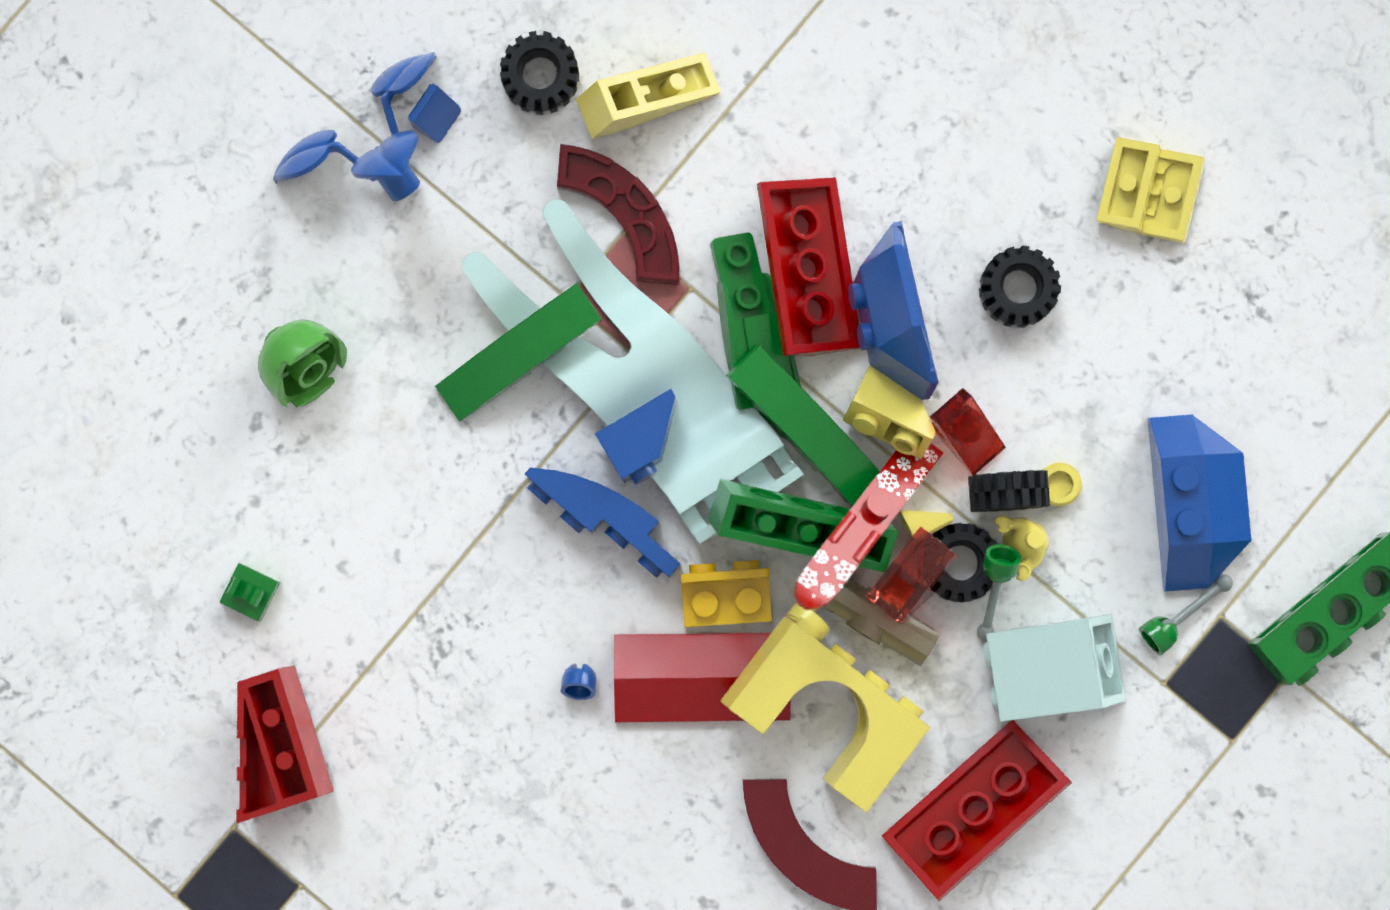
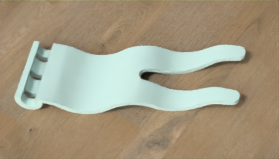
M559 199L547 202L543 208V216L556 241L591 296L629 341L631 347L624 357L614 358L579 336L566 345L565 349L544 362L543 365L574 391L607 426L672 389L676 396L677 404L663 459L655 465L658 472L651 477L671 501L696 541L701 545L717 533L711 524H706L694 505L704 500L711 511L720 479L731 481L737 477L741 484L781 492L802 478L804 474L793 462L774 429L754 407L745 410H738L736 408L731 381L676 320L635 287L611 263L579 222L569 205ZM473 252L464 258L462 263L463 272L486 305L508 331L540 309L483 253ZM769 455L783 474L776 481L762 462Z

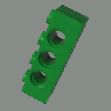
M720 479L708 522L718 536L814 557L849 512L850 508ZM891 523L858 567L886 573L898 535V530Z
M1390 532L1377 535L1248 643V646L1281 685H1292L1293 683H1296L1298 686L1303 685L1318 673L1317 663L1328 654L1331 658L1338 656L1353 643L1349 637L1359 628L1363 627L1365 630H1368L1386 616L1383 608L1390 603ZM1370 572L1375 573L1381 581L1380 591L1375 596L1368 594L1364 587V579ZM1336 600H1341L1348 610L1347 618L1341 624L1334 622L1330 615V608ZM1303 628H1308L1314 635V645L1308 652L1300 650L1296 642L1297 634Z

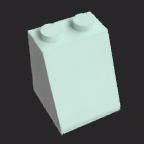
M1112 614L986 634L987 642H985L983 648L984 659L987 667L992 668L994 686L991 687V703L995 712H999L1000 722L1101 709L1126 701Z

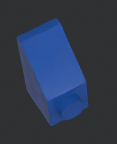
M672 389L595 433L624 483L632 479L636 485L658 472L655 465L663 459L677 404V399Z

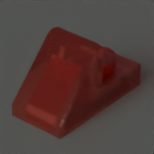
M964 388L959 390L930 416L938 438L972 475L977 474L1006 448L973 396Z
M920 526L867 593L866 597L899 624H902L935 593L931 588L954 561L957 554Z

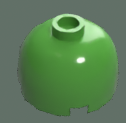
M305 319L288 322L274 328L266 336L258 358L259 375L267 390L282 406L287 407V403L291 402L296 408L303 407L318 399L333 385L335 380L328 376L335 370L337 364L343 369L347 359V348L334 332L322 324Z

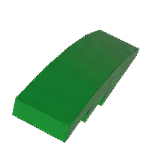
M576 283L484 348L435 385V387L456 418L461 422L530 375L531 371L600 323L602 318L578 283Z
M756 345L726 376L781 438L786 439L811 468L819 472L847 504L853 506L880 471L805 390L760 346Z

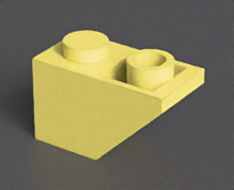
M869 365L842 421L852 425L861 434L872 435L891 444L902 454L913 455L922 459L936 434L922 400Z

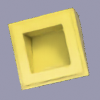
M901 510L898 513L911 541L914 540V542L953 523L952 520H954L951 513Z

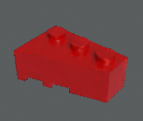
M295 665L278 668L237 682V739H240V766L237 767L239 809L236 810V824L334 792Z

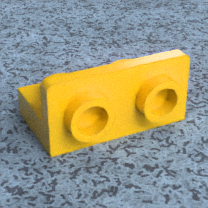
M759 560L733 562L732 571L716 572L715 563L689 565V573L681 574L684 627L772 621L769 568L760 569Z

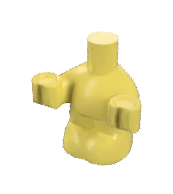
M1004 515L999 516L994 520V524H997L999 528L997 529L998 533L1003 534V545L1016 549L1021 555L1016 579L1019 581L1027 580L1031 576V571L1037 568L1043 561L1049 547L1048 534L1042 525L1021 517L1009 518Z

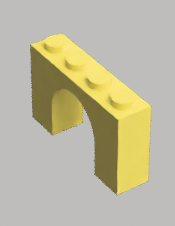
M784 616L720 702L764 735L789 700L803 687L819 681H834L844 684L856 702L858 711L857 726L852 739L822 779L867 813L931 727L919 719L924 711L909 699L902 696L897 702L889 696L886 691L890 685L871 670H868L865 676H863L854 669L852 665L856 659L837 644H834L830 650L819 642L818 638L822 632L802 617L795 623Z

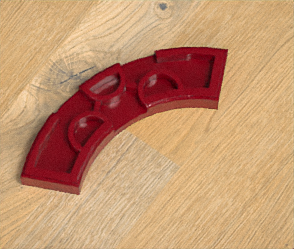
M560 144L557 189L571 191L592 199L609 211L619 222L633 249L636 264V282L679 285V258L675 237L665 213L651 191L637 176L635 177L609 157L578 146Z
M742 779L744 800L752 829L764 852L785 877L809 895L828 904L850 910H877L876 867L843 861L816 845L804 832L794 815L788 795L787 779Z

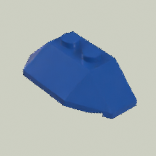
M902 221L893 222L860 266L853 284L849 285V302L852 310H858L861 322L857 328L858 343L862 351L867 350L870 365L919 399L925 400L931 398L939 381L907 249Z
M1193 414L1147 418L1163 592L1209 588L1252 541L1244 454Z

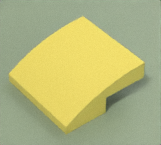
M1116 137L1096 221L1122 230L1185 244L1205 165L1204 157L1164 150L1160 148L1159 144Z

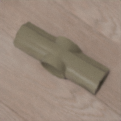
M850 578L836 596L823 607L846 620V625L877 644L882 642L919 666H922L940 636L935 629L902 611V606L869 586L866 589Z

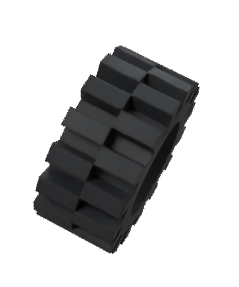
M536 31L529 32V37L523 38L520 35L515 38L516 43L513 46L510 44L505 49L506 55L504 58L501 57L500 62L501 81L510 101L515 106L519 105L522 111L529 113V110L535 111L536 115H543V111L550 110L551 114L557 112V107L562 104L565 107L570 102V96H575L577 82L579 81L577 59L572 48L568 47L565 44V40L558 36L556 39L552 37L551 32L544 31L543 35H537ZM535 58H546L557 69L554 82L543 89L533 88L523 79V70L526 64Z
M1013 246L993 257L985 267L979 281L981 282L979 297L982 296L984 301L982 306L985 311L988 309L992 315L990 317L995 321L999 319L1004 322V326L1011 327L1015 325L1018 328H1024L1027 325H1034L1040 322L1050 313L1058 302L1057 297L1061 293V285L1058 283L1060 278L1059 270H1054L1052 266L1054 262L1050 257L1046 259L1042 256L1043 252L1036 249L1032 251L1029 250V246H1021L1016 249ZM1024 271L1033 277L1036 283V293L1032 300L1026 303H1015L1008 299L1004 293L1003 282L1009 273Z
M1047 470L997 472L968 476L971 512L1012 511L1050 506Z
M954 523L936 531L930 536L931 538L928 542L925 543L922 549V557H920V565H922L923 571L921 574L928 583L929 589L937 593L942 599L960 603L973 601L985 596L991 590L993 581L986 576L983 562L987 548L997 545L996 540L992 539L988 535L989 532L985 529H980L971 523ZM954 546H966L976 554L978 560L977 570L969 579H954L945 569V555Z

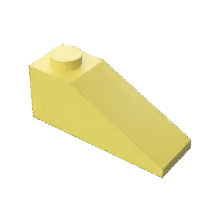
M701 53L597 80L576 101L591 139L628 130L714 97L721 90L706 53Z

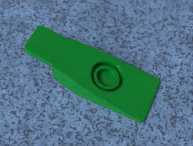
M746 232L715 238L711 241L710 248L718 277L716 285L719 315L729 372L758 345L801 386L795 356H783L771 276L768 273L761 272L752 234ZM731 382L736 408L738 410L753 408V405Z

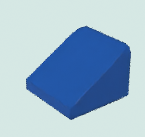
M432 83V85L429 84L412 109L408 119L414 129L434 142L439 143L460 115L461 108L443 90Z

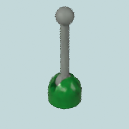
M997 544L988 547L984 557V572L993 581L983 624L977 628L978 637L984 641H987V633L994 632L992 621L1001 584L1015 577L1020 566V553L1007 545Z
M1226 574L1220 575L1212 588L1172 619L1158 616L1148 620L1139 627V632L1145 642L1155 653L1163 655L1177 641V626L1218 593L1229 591L1233 586L1232 578Z

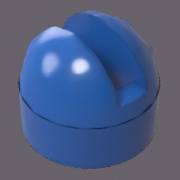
M576 663L570 665L565 669L562 676L561 693L575 700L593 698L597 685L596 673L587 664H583L582 669L577 668Z

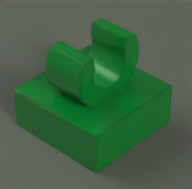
M238 563L219 603L261 622L280 582L242 563Z

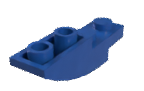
M531 467L526 471L525 475L532 481L527 489L546 505L551 499L565 509L560 518L579 534L584 528L593 534L605 521L609 527L604 533L623 549L629 543L643 554L638 559V562L656 578L662 572L670 578L681 566V563L649 536L658 526L659 521L620 493L574 474Z

